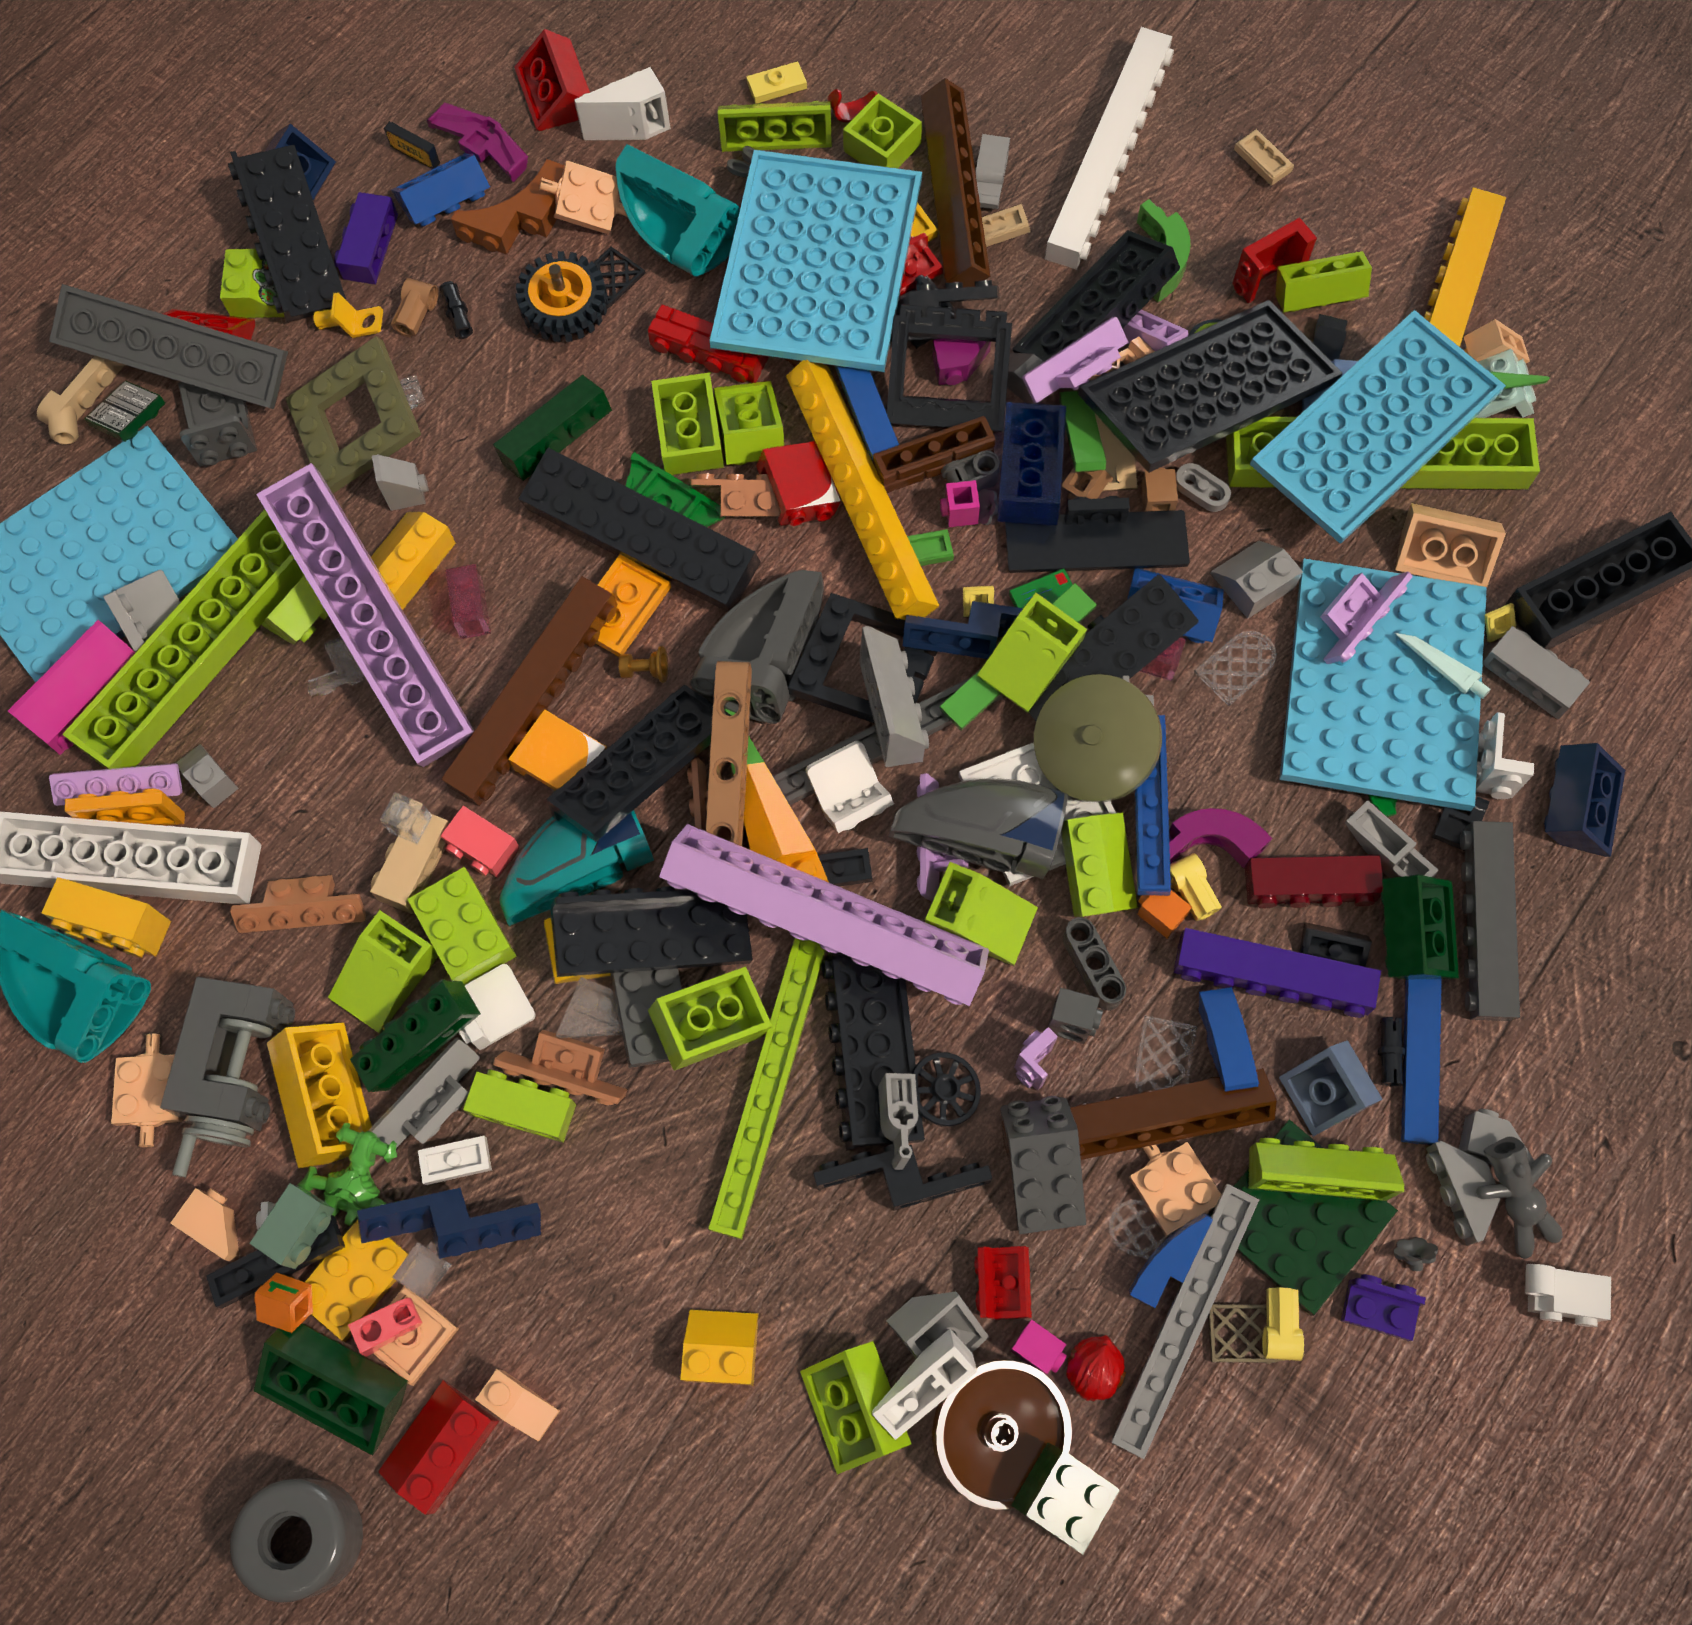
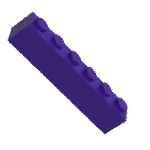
M1185 928L1180 935L1173 973L1181 974V978L1187 981L1199 982L1201 979L1214 982V986L1219 988L1240 987L1246 989V992L1251 995L1265 996L1267 993L1279 996V1000L1283 1002L1312 1003L1311 1006L1318 1010L1327 1011L1335 1008L1344 1010V1014L1347 1016L1362 1018L1364 1015L1368 1016L1376 1008L1381 970Z

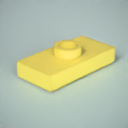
M798 61L746 76L755 104L807 89V82Z

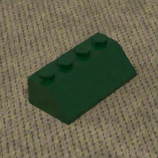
M300 1324L292 1333L278 1328L264 1342L254 1392L373 1456L402 1404L408 1380L376 1364L367 1357L346 1348L337 1341L316 1332L307 1325Z

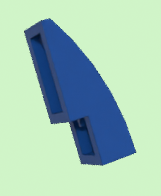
M1232 987L1199 992V1013L1207 1032V1045L1224 1090L1232 1091L1258 1087L1259 1081L1248 1035Z
M1203 1213L1169 1236L1153 1252L1141 1268L1129 1289V1294L1156 1308L1170 1276L1182 1283L1184 1282L1213 1218Z

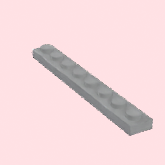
M1229 1184L1225 1185L1211 1216L1213 1221L1184 1282L1181 1283L1112 1436L1111 1443L1145 1459L1259 1199Z

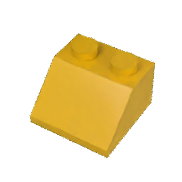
M690 1310L683 1343L680 1380L684 1382L754 1386L759 1314Z

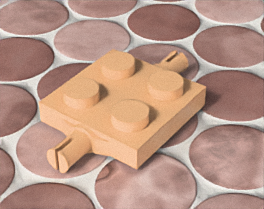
M566 161L563 175L558 183L543 177L541 178L539 190L555 194L556 209L554 218L609 234L613 218L616 214L628 217L623 204L619 202L617 177Z
M146 1034L144 1054L136 1057L116 1058L111 1124L140 1127L139 1147H154V1127L165 1123L183 1122L182 1118L160 1108L175 1054L163 1055L159 1053L160 1034Z
M1188 1142L1172 1151L1161 1153L1157 1145L1142 1147L1150 1160L1144 1168L1130 1175L1129 1179L1166 1237L1203 1213L1208 1214L1210 1210L1216 1207L1221 1193Z

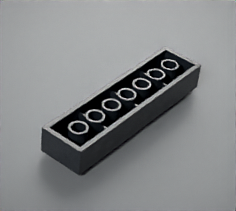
M547 448L519 497V500L529 511L617 556L621 554L670 581L671 584L726 612L739 603L761 563L755 551L550 448Z

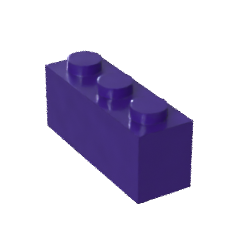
M359 192L356 202L351 205L350 220L348 226H345L343 229V241L340 250H337L335 253V265L338 267L343 280L376 285L398 217L391 197Z

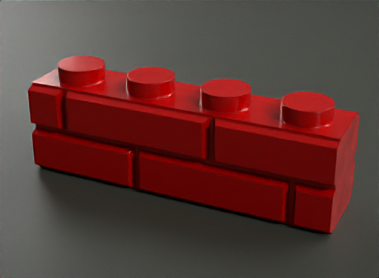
M661 304L656 317L648 328L650 345L660 353L671 352L687 363L695 361L703 364L709 371L719 373L720 371L727 373L740 383H745L746 381L751 383L757 382L769 356L710 348V337L714 323Z

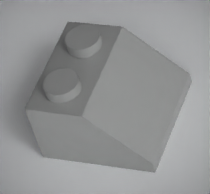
M1257 541L1212 570L1210 574L1248 619L1296 588L1303 571L1285 549Z

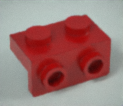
M925 233L910 238L899 296L915 288L916 284L914 281L919 275L928 276L932 280L943 274V266L929 249L928 236Z
M978 1247V1255L975 1257L974 1267L979 1279V1291L976 1293L975 1301L980 1317L992 1320L1032 1318L1029 1247Z

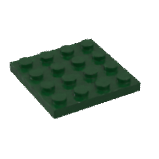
M1290 1119L1274 1136L1275 1139L1280 1140L1281 1145L1294 1146L1295 1141H1310L1315 1143V1148H1323ZM1249 1168L1233 1186L1259 1199L1237 1252L1278 1288L1298 1290L1299 1306L1310 1316H1314L1398 1211L1387 1201L1249 1189Z

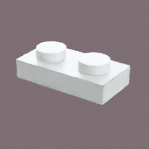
M485 1136L418 1150L422 1183L424 1185L492 1170L487 1137Z

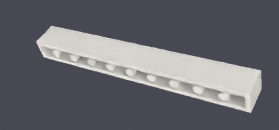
M1141 27L1048 239L1045 260L1077 270L1081 259H1087L1091 249L1089 240L1091 237L1096 238L1101 224V221L1098 219L1100 215L1105 216L1110 204L1108 196L1110 193L1115 194L1120 179L1117 175L1119 171L1124 172L1129 159V155L1126 154L1128 150L1133 151L1138 138L1137 128L1142 129L1147 117L1145 109L1146 107H1152L1156 96L1154 88L1155 86H1161L1165 75L1163 67L1164 65L1169 67L1174 54V50L1170 49L1173 36Z

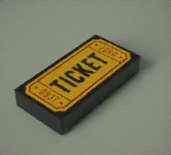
M389 121L384 131L390 147L431 169L439 166L440 161L434 144Z

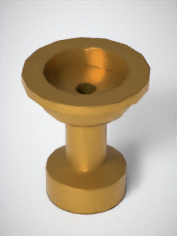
M659 646L657 651L651 653L649 659L633 660L632 654H620L619 672L621 678H632L634 672L650 671L654 678L659 679L661 683H666L668 677V657L665 647Z

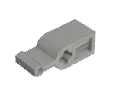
M982 134L976 166L980 207L998 209L1009 154L1010 138Z
M885 1073L878 1085L881 1130L887 1139L893 1141L894 1157L891 1164L894 1170H903L912 1155V1149L908 1143V1135L918 1121L915 1074Z

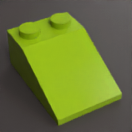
M771 381L714 388L727 465H743L747 462L758 461L763 449L784 446L783 425Z

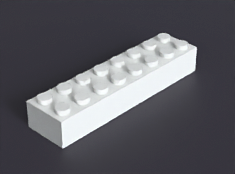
M0 812L1 884L53 888L57 877L115 894L240 905L250 903L261 850V844L250 833Z

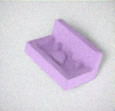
M1049 1027L1042 1033L1038 1030L1034 1031L1024 1041V1046L1020 1050L1021 1053L1014 1067L1017 1070L1015 1074L1021 1083L1027 1088L1033 1086L1037 1091L1043 1086L1048 1075L1038 1063L1052 1051L1058 1037Z

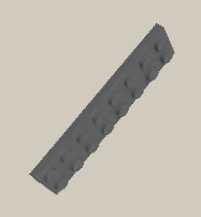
M64 284L61 286L49 342L271 409L275 408L288 351Z

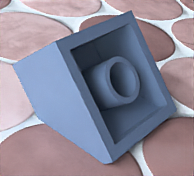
M1348 1040L1325 1049L1279 1077L1312 1136L1339 1124L1383 1100Z

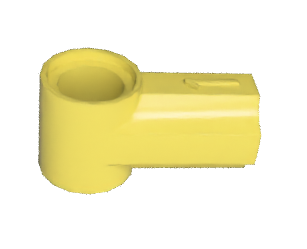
M1195 853L1170 864L1171 887L1175 892H1180L1182 898L1192 906L1190 912L1195 921L1204 920L1222 908L1206 880L1205 867Z
M1281 1287L1266 1289L1267 1326L1264 1327L1262 1337L1264 1358L1301 1361L1304 1353V1336L1302 1329L1299 1328L1298 1290Z

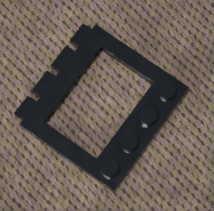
M901 305L900 315H894L887 404V416L892 425L950 428L985 416L992 432H1003L1012 323H1006L1007 312L986 310V321H980L981 310L957 308L956 319H950L951 308L928 306L927 317H921L922 306ZM908 336L996 342L991 402L903 396Z
M830 593L789 683V694L874 723L869 700L824 686L823 683L851 620L902 637L904 636L905 620L895 618L892 612ZM905 647L904 651L908 659V669L905 670L907 677L913 678L915 695L912 696L914 703H916L937 651Z

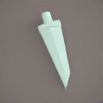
M1395 633L1408 647L1454 684L1462 693L1466 694L1470 690L1484 699L1491 690L1479 681L1482 675L1477 671L1463 665L1416 636Z

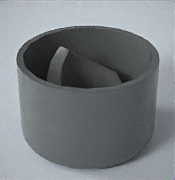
M320 1478L285 1479L269 1484L255 1493L246 1502L233 1525L230 1539V1555L235 1573L249 1591L262 1599L272 1602H294L325 1593L338 1585L349 1574L358 1559L363 1540L362 1518L355 1501L349 1493L331 1481ZM292 1516L301 1517L311 1528L312 1543L310 1550L304 1558L296 1563H282L274 1558L270 1550L271 1539L275 1531Z

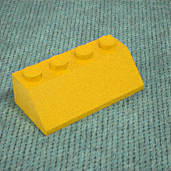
M407 512L374 552L371 559L403 610L456 543L449 527L425 512Z
M333 1023L284 1028L267 1042V1047L298 1168L329 1164L349 1157L354 1145L344 1141L339 1143L336 1137V1133L340 1130L343 1123H350V1129L359 1133L361 1131H369L372 1126L358 1073L350 1060L353 1054L345 1024Z

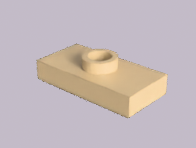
M1257 129L1235 144L1234 150L1271 186L1293 170L1294 164Z
M1022 204L982 217L986 247L1030 232Z

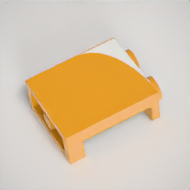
M544 709L508 760L513 769L521 775L525 776L527 773L553 790H556L575 776L579 770L598 757L607 747Z

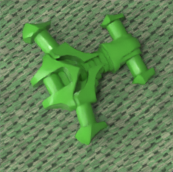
M343 1123L340 1130L336 1133V1137L339 1143L344 1141L354 1145L348 1157L351 1162L349 1166L341 1171L330 1172L328 1177L318 1175L317 1168L310 1166L305 1177L297 1185L309 1192L312 1189L324 1190L325 1202L335 1208L332 1215L336 1216L339 1210L347 1212L345 1224L351 1226L358 1219L357 1210L387 1204L378 1198L380 1190L373 1182L369 1170L375 1164L376 1155L384 1157L387 1163L396 1158L397 1143L392 1141L390 1145L380 1141V1138L371 1131H361L359 1133L350 1129V1123Z

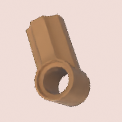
M407 278L401 290L402 301L391 325L402 336L411 338V336H416L427 310L432 311L438 301V287Z

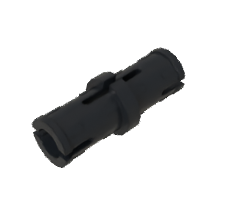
M453 281L444 282L440 285L439 290L445 302L444 311L446 317L451 320L456 337H459V339L468 338L473 334V329L468 320L466 303L461 300L457 283Z
M1384 1017L1380 1019L1381 1047L1378 1048V1055L1381 1056V1085L1388 1086V1083H1390V1087L1403 1086L1402 1057L1405 1056V1048L1402 1047V1019L1396 1017L1395 1021H1393V1017Z

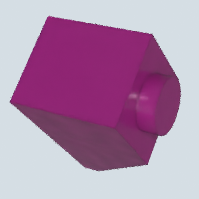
M944 338L934 339L932 357L938 384L956 385L967 381L990 352L991 342Z

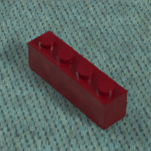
M1380 855L1250 858L1244 868L1248 904H1258L1259 908H1273L1277 904H1290V907L1302 908L1309 906L1310 903H1322L1324 907H1336L1342 905V902H1354L1355 906H1370L1375 904L1381 897L1383 890Z

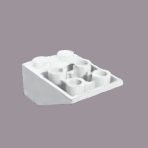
M651 67L635 72L628 77L574 99L584 140H646L671 129L665 91Z

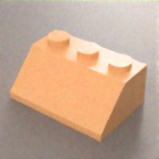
M1411 503L1401 533L1395 570L1410 572L1411 574L1427 578L1487 587L1506 532L1502 523Z

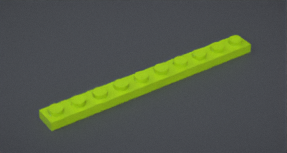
M794 939L770 1022L772 1027L765 1036L709 1225V1231L740 1240L743 1238L822 966V960L826 952L819 943L812 940Z

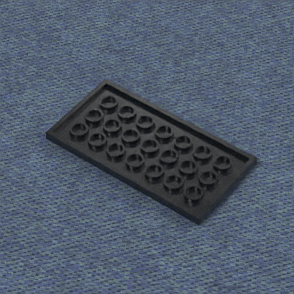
M1267 300L1080 385L1078 395L1147 472L1150 473L1332 386L1342 377L1343 373L1270 300Z

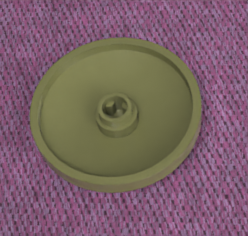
M1087 675L1076 678L1061 686L1049 697L1042 707L1034 730V751L1043 774L1061 792L1086 802L1113 801L1136 790L1146 781L1155 768L1162 746L1161 723L1151 701L1133 684L1111 675Z

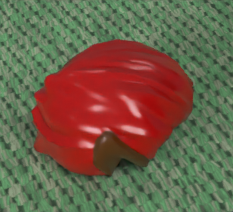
M1107 1335L1083 1339L1071 1350L1067 1361L1066 1376L1075 1392L1082 1399L1093 1402L1095 1400L1109 1399L1116 1393V1389L1120 1388L1126 1375L1124 1371V1358Z

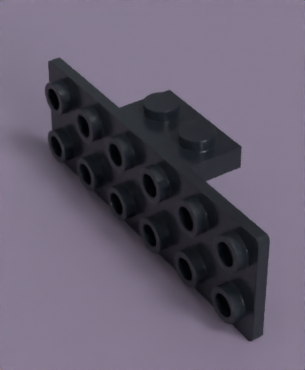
M1107 496L1102 499L1077 497L1073 500H1068L1065 514L1007 516L1005 518L1008 571L1010 573L1050 572L1065 569V571L1187 567L1190 563L1185 512L1183 510L1129 512V498Z
M1161 575L1155 576L1106 618L1100 615L1087 626L1090 631L1085 634L1081 644L1028 713L1037 721L1039 713L1049 697L1061 686L1076 678L1096 674L1111 675L1121 679L1122 676H1129V679L1132 678L1193 628L1199 620Z

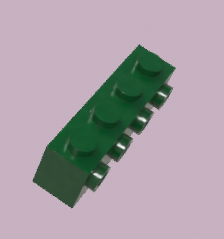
M582 374L495 442L493 446L502 464L524 481L534 473L547 448L558 453L609 414L612 409L604 390Z
M440 980L434 983L428 989L429 993L426 996L410 1003L405 1008L406 1012L401 1017L385 1024L382 1028L383 1032L376 1038L367 1040L359 1047L360 1051L350 1060L368 1092L389 1091L481 1014L462 981Z

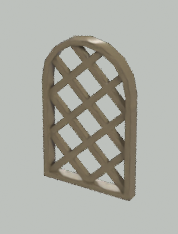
M1266 1304L1212 1305L1208 1314L1211 1362L1271 1364L1285 1361L1266 1359L1254 1347L1263 1337V1330L1253 1320L1260 1312L1267 1318ZM1217 1309L1232 1310L1224 1317ZM1241 1309L1257 1310L1248 1317ZM1236 1312L1246 1321L1238 1330L1228 1321ZM1213 1313L1221 1320L1215 1329ZM1224 1325L1235 1333L1227 1343L1217 1334ZM1248 1325L1259 1333L1251 1343L1241 1334ZM1237 1337L1247 1345L1240 1355L1230 1347ZM1215 1338L1223 1345L1217 1354H1215ZM1227 1349L1235 1358L1219 1357ZM1252 1350L1260 1359H1244V1357Z

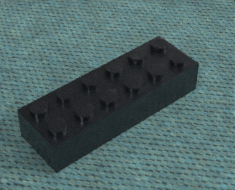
M1670 511L1517 588L1505 605L1514 604L1515 620L1522 630L1537 644L1549 650L1692 577V539Z

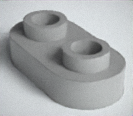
M1194 463L1184 464L1178 469L1176 485L1179 492L1211 512L1221 511L1228 505L1231 490L1225 482ZM1191 480L1194 484L1190 485L1185 481ZM1214 496L1218 498V501H1214L1209 497Z

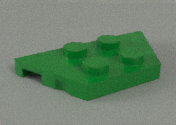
M636 452L631 455V468L629 476H627L626 487L705 527H709L726 518L720 517V505Z

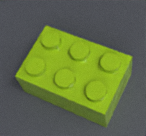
M710 372L651 381L664 470L671 475L724 468Z
M465 867L407 899L452 981H462L465 986L487 972L517 957L475 881Z
M746 966L657 998L648 1010L673 1071L759 1039L772 1027Z

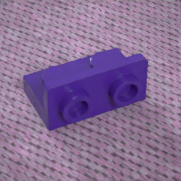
M1361 1274V1278L1349 1280L1341 1321L1406 1341H1413L1419 1307L1425 1305L1426 1298L1416 1295L1417 1290L1415 1288L1401 1284H1395V1288L1382 1285L1381 1278Z

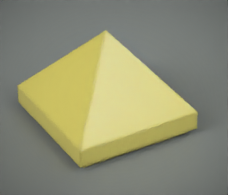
M994 586L963 587V616H970L972 601L994 604Z
M1507 604L1485 614L1488 642L1503 637L1512 626L1516 628L1514 604Z

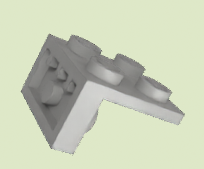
M157 570L103 596L135 652L138 651L181 603L162 570Z

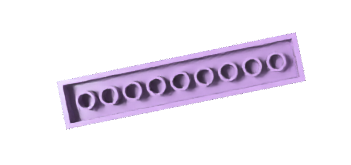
M310 463L257 493V497L416 763L425 767L466 743L474 732L473 727L316 467Z
M689 824L672 841L659 876L667 880V883L674 888H687L696 892L705 901H718L727 905L734 913L752 915L759 918V921L768 927L776 928L778 926L790 931L789 933L799 940L809 939L819 943L828 952H841L848 955L859 965H872L881 969L888 977L906 979L913 982V985L922 991L930 992L932 990L944 995V998L953 1004L961 1005L963 1003L970 1006L986 969L988 948Z

